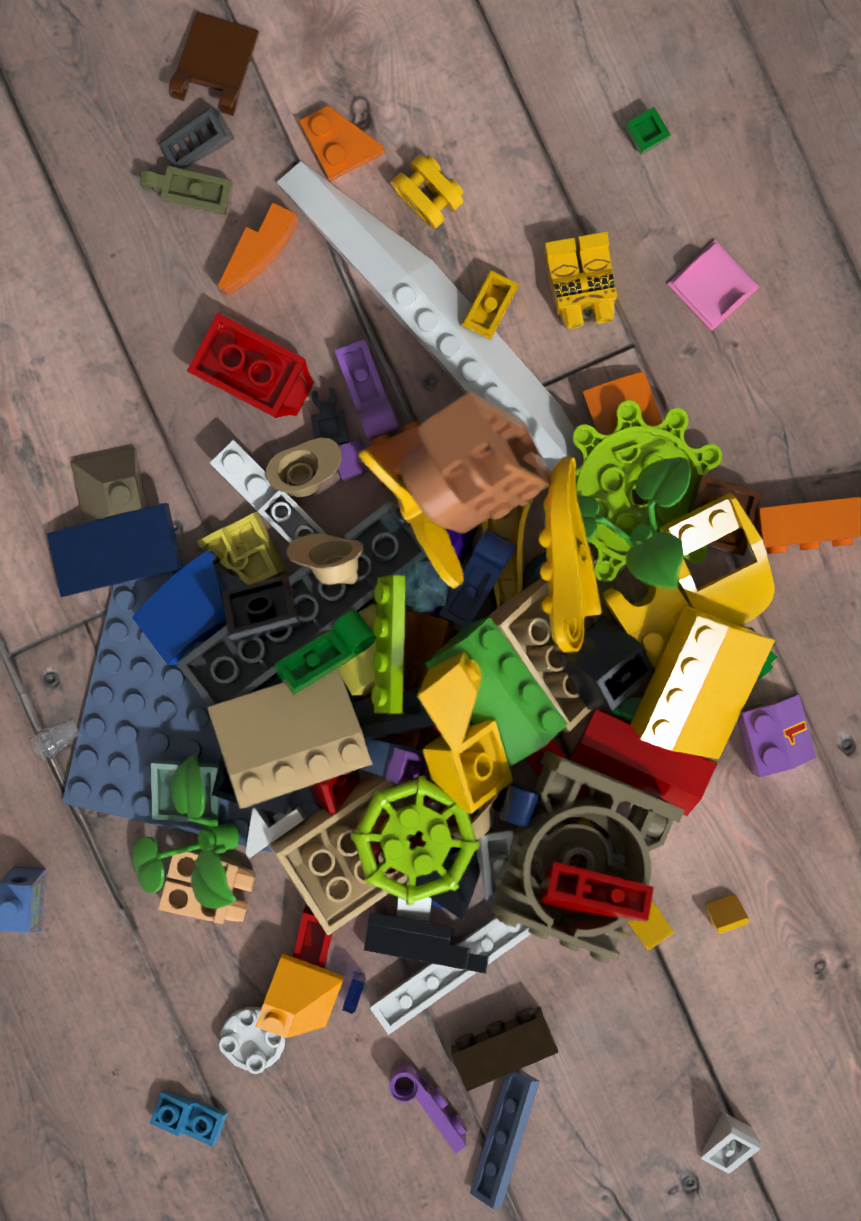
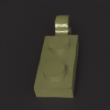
M167 166L165 175L142 170L140 179L143 189L154 192L162 191L160 198L163 202L226 215L233 185L232 180Z

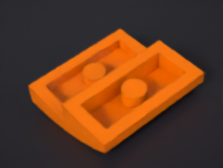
M644 371L582 391L595 429L602 435L611 434L615 430L617 425V407L626 400H632L639 405L641 417L647 425L657 426L662 422Z

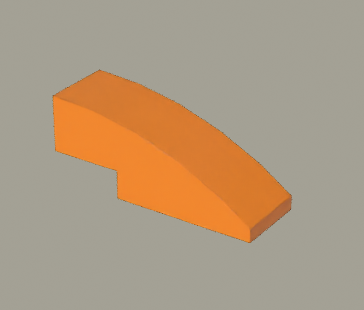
M272 203L258 232L248 227L245 228L218 284L222 294L229 296L261 274L276 259L299 224L296 213Z

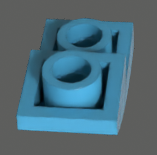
M162 1091L160 1092L150 1124L176 1136L184 1133L213 1147L218 1142L228 1113L198 1100Z

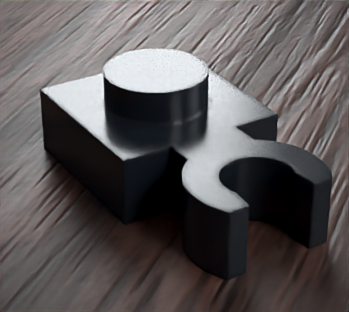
M329 388L331 397L327 402L319 401L317 391H313L312 401L320 410V413L311 415L315 439L320 437L330 438L338 445L348 443L349 437L344 410L334 411V406L337 403L335 389Z

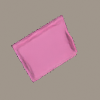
M716 240L709 244L667 284L711 332L759 288L754 280Z

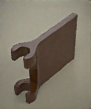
M197 12L178 68L169 84V90L172 91L171 98L184 101L188 92L189 82L221 91L222 94L219 100V105L222 106L221 113L234 116L240 90L259 36V30Z

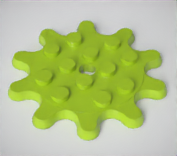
M626 400L617 407V425L611 434L602 435L592 426L586 424L575 428L572 435L573 443L581 451L583 457L582 465L575 471L576 495L596 499L600 505L597 516L605 517L625 533L631 535L636 526L641 524L649 525L647 508L649 500L636 504L631 492L636 488V480L640 472L649 464L659 460L676 457L686 458L691 469L690 482L686 493L678 503L671 507H661L657 503L654 506L655 519L658 525L656 532L658 533L659 527L687 514L697 476H707L711 469L717 467L722 461V451L715 444H706L698 449H693L686 444L684 433L688 426L689 418L683 409L672 408L666 413L659 425L649 426L641 417L639 405L632 400ZM597 523V532L588 541L596 547L598 552L597 560L594 564L595 576L601 582H610L616 577L619 569L626 564V555L633 545H628L623 538L605 525ZM704 545L684 555V558L692 564L702 563L708 554L707 546ZM643 582V584L649 588V584Z

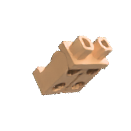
M178 843L175 848H179V847H183V846H187V845ZM192 850L172 856L167 874L169 878L165 882L158 910L214 921L222 925L225 920L244 921L249 902L236 899V902L225 907L207 908L202 906L195 898L191 886V874L196 868L195 860L201 851ZM219 856L232 894L234 888L251 892L256 872L241 867V861Z

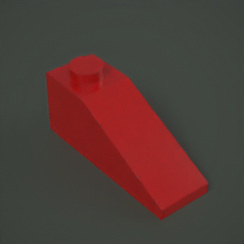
M553 862L545 869L539 902L573 911L648 922L654 887Z

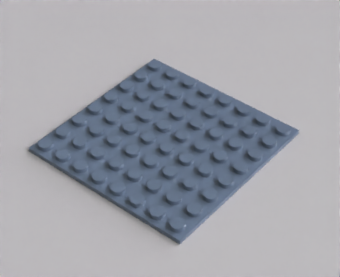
M178 569L113 585L62 803L199 835V832L207 825L196 822L152 819L151 761L185 762L190 756L197 755L198 763L219 764L222 752L207 709L208 704L178 665H167L132 618L141 606L168 579L180 570ZM216 571L217 579L222 581L224 591L247 585L239 579V576ZM195 642L182 659L204 642ZM277 675L274 682L265 684L259 690L282 683L283 680ZM309 786L292 792L289 806L293 810L300 805L307 815L304 820L323 808L313 799ZM220 798L218 824L233 823L239 833L238 845L247 846L253 807L248 806L240 809L237 803ZM263 810L272 824L276 821L273 819V816L277 813ZM269 846L262 849L263 851L272 852Z

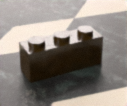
M533 1007L523 1009L515 1015L516 1018L505 1023L503 1020L495 1021L485 1027L486 1031L475 1036L473 1033H468L455 1040V1044L451 1045V1055L467 1092L559 1053L556 1041L541 1007L536 1010Z

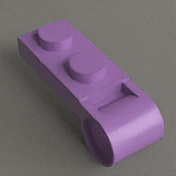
M365 339L334 350L368 440L399 429Z
M394 748L393 755L390 756L387 762L385 781L399 785L415 780L420 775L425 776L426 780L434 782L431 779L425 756Z
M401 1063L395 1066L390 1075L389 1085L392 1097L403 1103L410 1102L416 1098L454 1152L457 1153L466 1146L465 1133L468 1131L467 1127L457 1114L452 1116L446 1108L448 1101L438 1087L433 1089L412 1064ZM404 1076L409 1077L413 1081V1085L409 1088H401L396 1084V1080Z

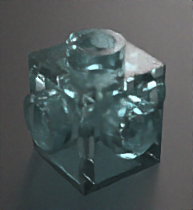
M431 562L412 563V568L401 569V576H406L405 604L412 606L413 611L429 612L433 611V607L447 606L446 595L448 594L449 585L440 577Z

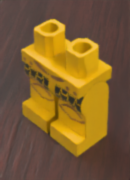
M608 231L579 236L576 244L575 238L546 242L544 245L543 255L555 303L556 315H561L566 330L579 328L584 325L583 310L593 309L596 324L612 322L614 319V303L617 299V291L610 259Z

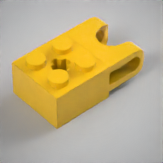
M649 584L648 593L645 598L634 604L629 603L621 592L613 588H609L601 593V599L618 626L642 644L656 670L684 606H689L678 587L676 589H669Z

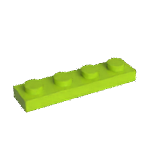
M390 575L378 577L374 590V597L377 602V617L373 625L374 635L376 636V652L372 660L375 670V686L371 695L374 713L402 714L406 576Z

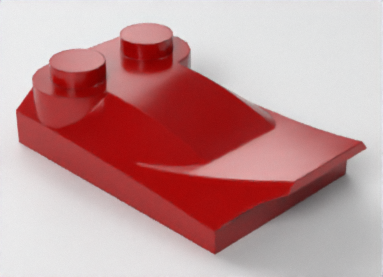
M218 312L187 369L188 373L201 379L203 382L274 418L289 415L297 416L314 385V380L307 368L306 359Z

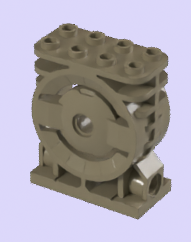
M545 750L540 762L544 766L534 788V791L539 793V805L534 809L530 826L517 827L511 842L509 859L505 858L503 862L505 870L502 877L497 876L495 881L497 889L494 896L489 895L487 903L491 907L490 911L498 915L497 920L506 925L516 927L520 923L529 927L528 932L537 937L547 939L551 935L560 939L559 944L570 950L578 951L579 947L590 951L589 955L601 962L609 963L610 959H618L620 953L615 948L619 940H626L628 934L623 929L627 920H633L573 911L540 903L541 888L534 878L531 861H536L537 872L542 882L545 869L553 862L568 865L571 856L580 854L581 860L576 866L577 868L649 885L651 879L649 851L664 845L673 821L680 823L684 809L661 797ZM582 783L595 788L596 791L593 798L577 795ZM623 801L633 804L628 818L616 812L618 804ZM568 817H582L596 822L609 836L614 853L625 857V864L612 859L611 849L607 840L593 827L573 821L553 826Z

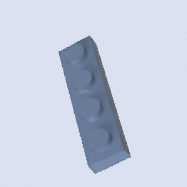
M520 1069L505 1075L470 1194L492 1209L502 1208L540 1082Z

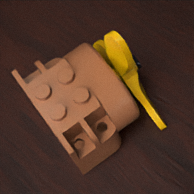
M471 391L425 421L419 427L418 433L423 443L406 454L400 463L404 481L396 477L368 450L364 449L358 453L364 463L394 492L400 503V507L395 509L397 517L405 526L411 523L416 538L440 577L452 588L462 584L463 572L445 528L458 533H466L490 517L492 519H499L507 515L517 505L526 506L530 503V499L535 497L539 491L544 488L549 490L550 470L525 423Z

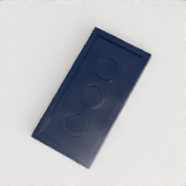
M162 503L47 533L61 597L72 596L183 568L169 503Z

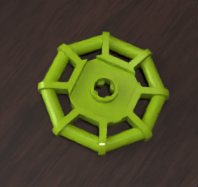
M418 775L415 780L381 791L376 789L372 793L373 798L355 831L351 832V839L355 841L366 876L364 881L367 885L373 884L405 900L407 905H414L415 901L451 889L453 891L458 889V883L475 850L479 849L480 841L476 839L469 813H466L438 785L426 780L425 776ZM415 794V803L409 804L407 807L394 809L389 803ZM424 794L447 805V807L440 813L423 804ZM382 808H384L389 815L381 831L370 832ZM452 814H455L462 838H451L446 819ZM417 831H421V838L424 840L423 845H417L415 849L410 848V841L406 839L408 834L415 835ZM369 841H377L381 844L385 860L378 866L376 865ZM460 847L461 849L450 871L447 872L442 864L450 848ZM392 867L408 875L407 886L383 873ZM437 870L443 877L415 887L417 876L428 875L432 871Z

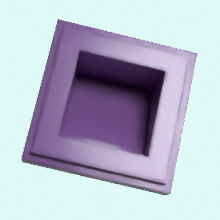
M361 438L339 446L342 451V461L338 470L343 481L371 470L358 455V453L365 449Z

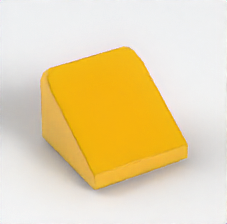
M735 894L706 904V910L712 927L720 934L747 925L750 922Z

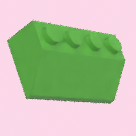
M490 617L468 623L425 662L430 669L465 651L470 660L476 661L482 673V680L470 724L474 725L488 720H496L509 767L546 746L568 724Z

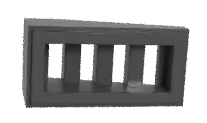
M210 107L158 144L172 167L184 169L225 146L234 139V136L220 112ZM211 123L214 125L216 131L218 132V134H216L215 136L213 135L212 131L208 126ZM197 131H202L207 140L205 143H202ZM190 137L196 148L192 151L185 138ZM176 143L179 144L185 154L182 159L173 146Z

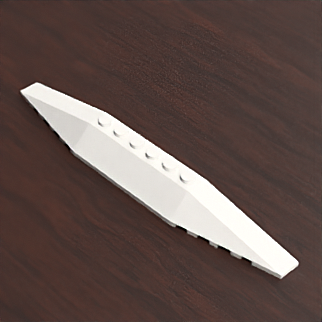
M302 161L277 181L280 188L400 324L410 331L464 394L471 391L523 421L550 472L561 458L570 456L575 458L576 470L580 468L583 461L582 453L573 443L572 435L575 429L562 406L496 332L490 341L461 326L471 307V303L433 260ZM626 564L623 565V566L619 569V572H621L623 569H625V568L627 567V565H626Z

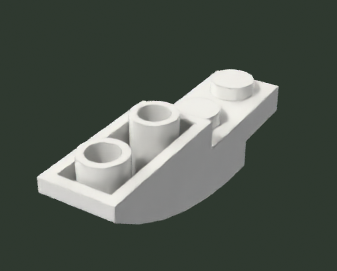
M234 440L210 461V464L289 543L306 535H327L287 493L277 491L270 486L266 478V472Z

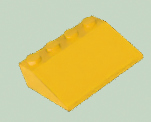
M685 605L630 727L641 740L672 751L719 759L775 640Z

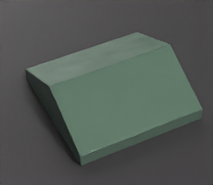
M151 761L152 819L192 822L188 819L187 814H180L177 811L171 793L173 775L184 762ZM198 763L205 797V807L201 817L209 820L217 819L219 821L220 798L211 795L219 764Z

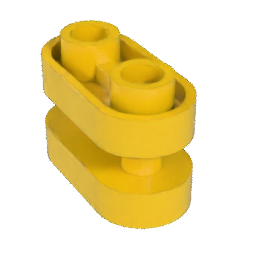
M419 154L409 163L413 174L408 178L400 172L390 181V184L400 198L431 229L435 230L445 221L440 211L444 207L452 212L464 203L461 197L464 191L454 179L450 178L447 180L440 173L441 167L430 155L424 157ZM422 183L435 196L432 201L418 188Z

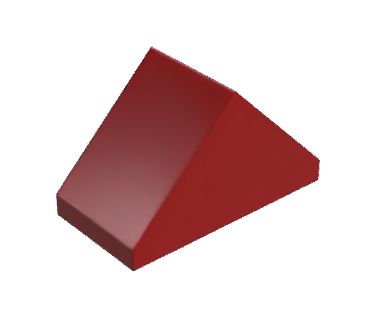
M354 770L310 785L312 797L330 815L336 814L359 782L360 777L358 771Z

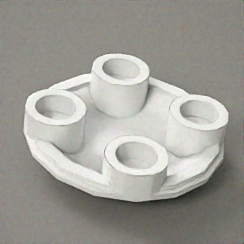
M245 1007L235 1011L226 1019L221 1030V1040L219 1043L221 1052L235 1066L248 1070L253 1074H259L265 1068L272 1066L280 1058L285 1047V1037L255 1027L262 1009L261 1007Z

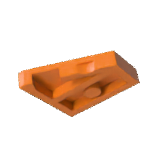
M329 106L299 120L329 182L385 154L383 145Z

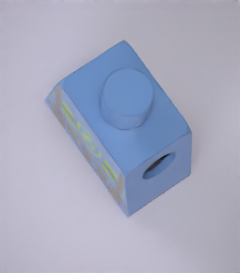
M12 867L0 881V931L21 933L42 931L46 869Z

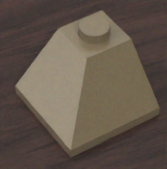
M136 448L71 461L84 524L148 507Z

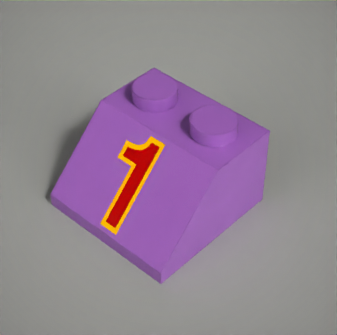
M799 694L742 709L737 721L753 775L764 777L787 771L816 758Z

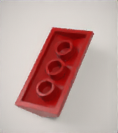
M594 710L569 760L661 797L684 809L683 815L688 816L702 799L715 771L717 762L707 757L672 751L641 740L630 727V721L606 710Z

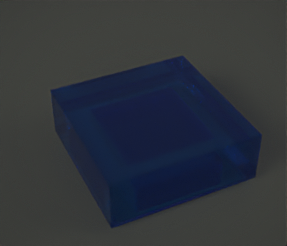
M354 971L342 1011L351 1014L356 1011L366 980L364 974Z

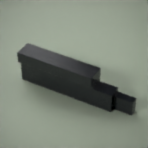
M421 687L403 691L402 714L374 713L372 698L352 702L351 704L359 725L363 724L361 730L364 739H376L436 726L418 697Z
M370 912L364 951L484 974L487 973L489 957L471 954V948L451 945L454 928Z

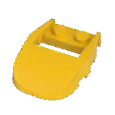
M730 492L659 527V532H669L679 537L684 546V555L728 533L739 528L743 529L755 558L754 561L696 589L683 559L677 583L678 589L690 607L740 626L756 618L770 605L774 597L775 585L763 540L736 497Z

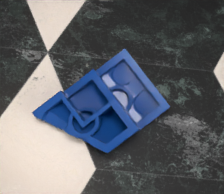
M207 550L180 569L132 617L167 665H177L176 663L182 659L195 642H205L227 625L222 597L224 588L222 581L217 579L213 560H216V555L213 551Z

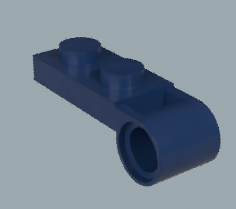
M487 528L463 571L462 584L453 588L439 614L463 628L471 621H474L517 545Z
M513 780V782L499 792L492 805L496 811L501 813L500 819L515 825L529 827L539 793Z

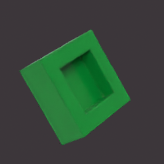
M655 107L628 121L624 127L640 155L668 140L671 135Z

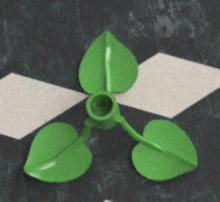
M676 457L659 460L649 464L640 472L636 480V491L640 498L649 500L647 504L649 525L641 524L636 526L631 535L625 533L605 517L597 516L600 505L596 499L588 496H577L587 541L591 540L597 532V523L605 525L623 538L628 545H633L626 555V565L636 578L653 586L676 589L678 575L684 559V546L675 534L656 532L658 525L655 519L654 506L657 503L661 507L668 508L682 499L687 491L691 475L687 459Z
M193 755L174 773L171 782V793L174 805L180 814H187L188 819L192 822L207 825L199 832L198 843L158 853L156 840L150 836L142 837L134 845L132 862L142 889L147 893H154L161 889L164 882V867L160 859L201 848L203 851L199 853L198 858L195 860L196 868L191 874L192 890L195 898L202 906L221 908L237 900L229 888L223 864L217 854L235 849L239 843V833L233 823L218 824L217 819L209 820L201 817L204 812L205 797L197 755Z

